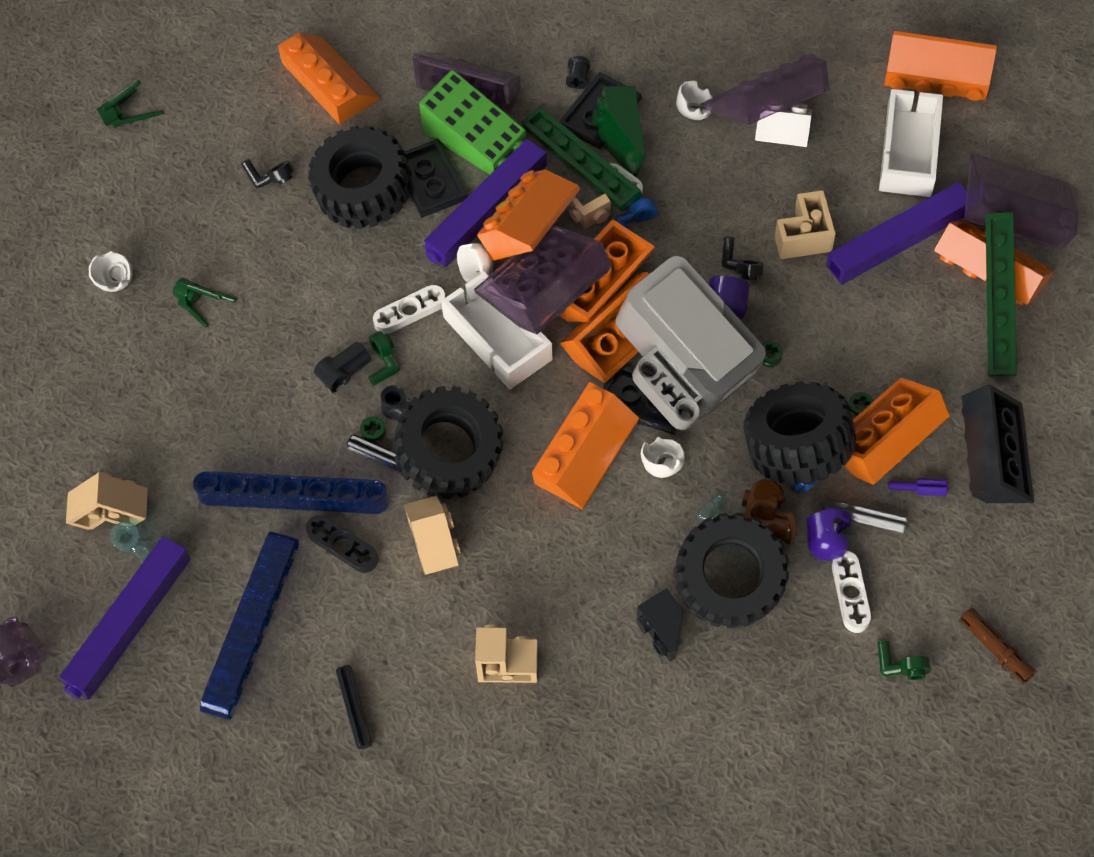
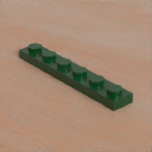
M541 106L521 121L525 130L602 195L606 194L611 203L622 212L642 197L641 190Z
M986 213L988 376H1017L1014 213Z

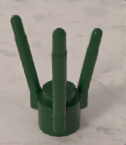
M140 80L135 81L110 101L96 108L106 126L112 124L114 128L122 124L159 116L164 112L160 110L119 119L123 114L118 105L137 92L135 88L141 84Z
M180 278L173 288V295L179 299L178 305L185 308L204 327H208L209 324L189 305L191 302L196 303L200 299L201 294L217 300L237 301L235 297L203 287L186 278Z

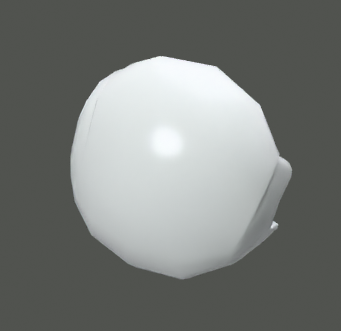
M694 80L684 82L679 87L676 106L679 112L692 120L708 118L714 110L715 103L709 89H700L698 82ZM691 106H698L702 109V111L699 108H691Z
M471 243L459 247L457 263L460 273L466 282L471 281L484 271L491 277L493 259L482 244Z
M110 251L103 255H96L89 265V277L102 290L117 292L127 287L131 282L133 267L126 256Z
M657 437L653 443L648 444L644 442L640 452L642 462L646 471L653 476L665 478L674 475L682 469L685 463V453L682 446L676 441ZM666 457L663 464H658L660 459Z

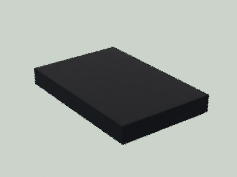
M601 72L597 74L559 121L579 139L598 149H601L604 143L598 135L597 126L593 125V111L597 110V98L601 97L604 87L626 86ZM636 91L637 103L641 100L642 94Z
M438 139L404 151L412 173L411 179L413 184L412 189L409 191L410 198L421 218L459 204L468 197L464 186Z
M623 366L604 384L603 389L613 393L639 417L638 424L674 435L676 428L670 424L633 381V368ZM642 372L645 376H653L652 374ZM668 391L661 392L664 396L670 394ZM676 400L674 404L671 405L674 407L678 401ZM683 409L678 410L680 416L682 414Z

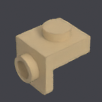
M606 194L601 195L584 206L576 197L570 202L571 209L569 214L576 224L580 222L585 229L595 223L601 224L605 222L611 215V201Z

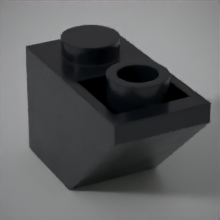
M666 588L637 606L638 618H636V623L644 634L649 632L654 639L652 644L659 656L665 655L671 662L676 656L683 620V610Z

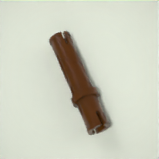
M970 608L961 616L962 618L959 621L998 659V663L1010 670L1022 684H1025L1034 676L1037 671L1018 653L1019 650L1006 642L974 608Z

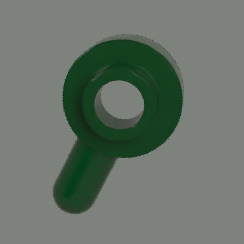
M381 331L369 336L373 350L387 366L368 377L373 386L395 375L400 370L398 363L392 355L393 341L387 333L383 334Z
M889 641L877 642L880 672L883 676L888 677L902 674L907 676L909 680H921L926 677V674L931 672L930 659L926 656H910L901 659L900 663L891 664Z

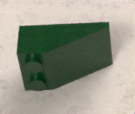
M635 86L604 87L601 97L597 98V110L593 111V125L597 126L599 137L618 164L637 177L645 157Z

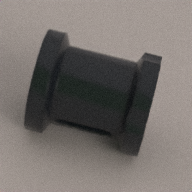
M573 56L568 60L569 75L566 77V85L570 88L584 89L588 85L586 74L590 68V61L582 56Z

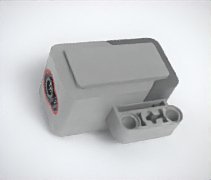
M680 256L669 258L629 291L616 316L615 321L618 329L643 356L633 370V381L670 424L679 430L690 428L698 416H704L712 412L742 387L764 363L763 360L766 355L764 346L688 261ZM641 368L650 369L653 373V376H645L642 373ZM668 391L670 394L664 396L661 392ZM677 400L678 402L673 407L671 404H674V402ZM678 410H686L690 414V419L682 418Z

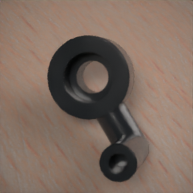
M250 159L241 163L256 188L264 187L271 182L283 184L293 177L291 173L294 171V168L289 160L276 165L262 176L259 175Z
M724 236L722 266L727 269L736 270V273L741 274V278L746 280H756L757 276L763 275V262L733 259L735 237Z

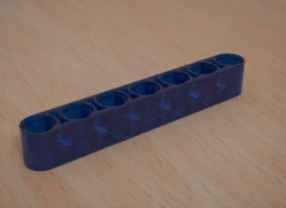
M210 471L199 473L193 480V488L197 498L202 504L209 506L380 514L389 506L387 488L384 483L378 480ZM207 487H213L209 491H203ZM241 488L238 492L231 493L233 489ZM262 490H269L265 494H258ZM290 491H297L296 494L292 496L286 495ZM319 492L325 493L321 497H314ZM345 494H353L350 498H342ZM374 495H380V496H381V497H380L379 499H377V500H371V499H370V498H371L372 496H374Z
M272 531L267 534L203 693L200 712L227 720L232 719L231 711L233 706L238 704L243 688H241L244 679L248 678L254 663L251 660L254 653H258L264 637L262 632L264 627L269 625L274 612L272 610L273 604L279 599L284 586L282 581L285 575L288 576L294 561L291 558L294 551L298 550V538Z

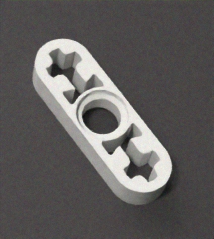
M430 285L377 310L373 315L375 329L383 334H389L442 309L441 300L445 298L444 290L437 285ZM429 296L438 297V301L429 300ZM420 299L422 301V304L424 303V308H421V303L419 301ZM411 305L416 307L417 311L412 315H406L402 312L403 308ZM395 311H398V316L400 318L399 320L397 319V315L395 316ZM381 318L390 319V323L386 325L384 322H381Z
M847 551L843 557L833 559L832 571L844 625L848 630L859 633L868 628L871 613L859 560L854 553ZM842 560H846L847 564H852L850 565V577L845 578L844 567L839 566ZM846 586H854L858 589L859 596L848 598L844 595L843 589ZM857 604L859 617H864L861 624H856L854 619L850 620L854 612L853 606Z

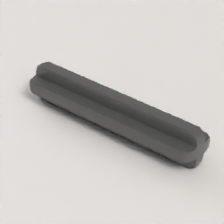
M826 498L823 510L842 509L852 515V521L901 533L905 532L908 518L903 515L832 498Z

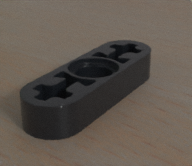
M318 515L308 520L306 532L312 542L358 572L367 573L377 566L378 558L372 546L325 516ZM324 525L325 532L330 535L329 540L322 532L315 534L313 527ZM339 539H347L350 542L349 547L341 551L335 549L334 544ZM355 546H357V553L361 556L369 554L370 562L363 561L360 563L358 555L353 553Z

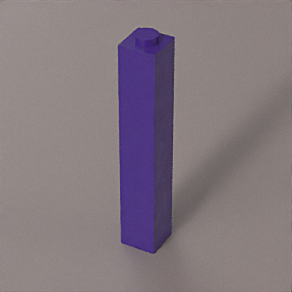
M526 139L424 240L428 259L434 264L440 263L447 267L457 257L459 247L470 244L477 237V234L484 227L483 223L485 220L493 216L497 211L496 207L509 196L508 192L520 183L521 176L531 170L534 172L543 170L547 166L546 151Z
M957 182L830 251L826 266L842 285L946 228L949 223L958 221L971 214L974 204L973 196L969 190L964 189Z
M163 536L59 676L65 685L64 691L76 699L83 696L90 700L191 559L185 548Z

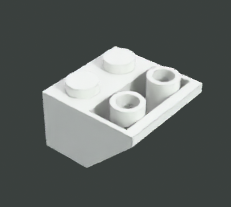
M767 100L766 103H761L755 140L807 147L812 109H807V105L802 103H792V107L782 106V101Z

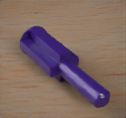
M917 478L916 482L890 481L888 482V489L916 491V495L946 496L948 482L947 479Z

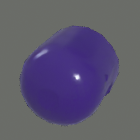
M721 275L712 277L708 285L733 313L742 320L747 312L748 283L737 277Z
M825 509L807 518V544L810 553L815 558L832 561L833 559L843 557L847 553L849 539L839 533L851 525L852 515L842 509ZM836 518L842 519V521L833 525Z

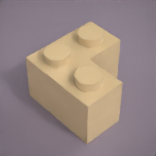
M824 191L797 194L796 217L777 220L775 241L780 259L826 253L833 250L835 230Z
M98 472L68 492L66 523L87 530L94 529L105 521L124 527H133L146 519L148 488L137 485L134 481H124L112 477L109 473Z
M433 496L405 504L404 508L410 530L414 537L425 575L458 566L456 556L460 555L461 551L457 538L452 539L449 529L454 528L446 503L440 504L438 497Z
M493 624L485 625L483 628H476L475 664L478 682L537 683V639H531L527 636L508 639L507 629Z

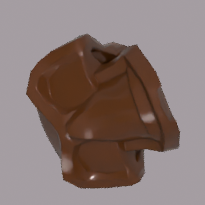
M761 479L756 481L751 491L745 490L742 506L746 507L744 517L749 519L755 517L761 520V525L764 527L769 525L775 531L773 535L776 538L781 539L788 545H794V537L797 535L794 515L790 512L780 511L781 504L785 502L784 490L778 483L772 480Z

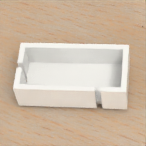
M891 89L887 108L879 191L931 197L936 180L943 95L920 92L916 112H911L915 92Z
M485 271L465 284L467 305L465 304V295L462 288L441 300L444 319L491 370L494 368L496 376L509 390L553 360L552 343Z

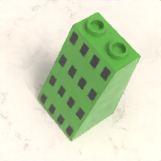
M453 70L419 102L423 133L434 140L438 139L443 146L489 175L526 140L525 129Z

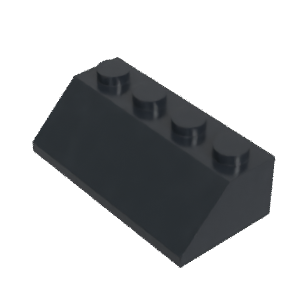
M990 384L963 395L964 438L967 443V465L970 472L969 488L972 496L985 503H1034L1022 403Z

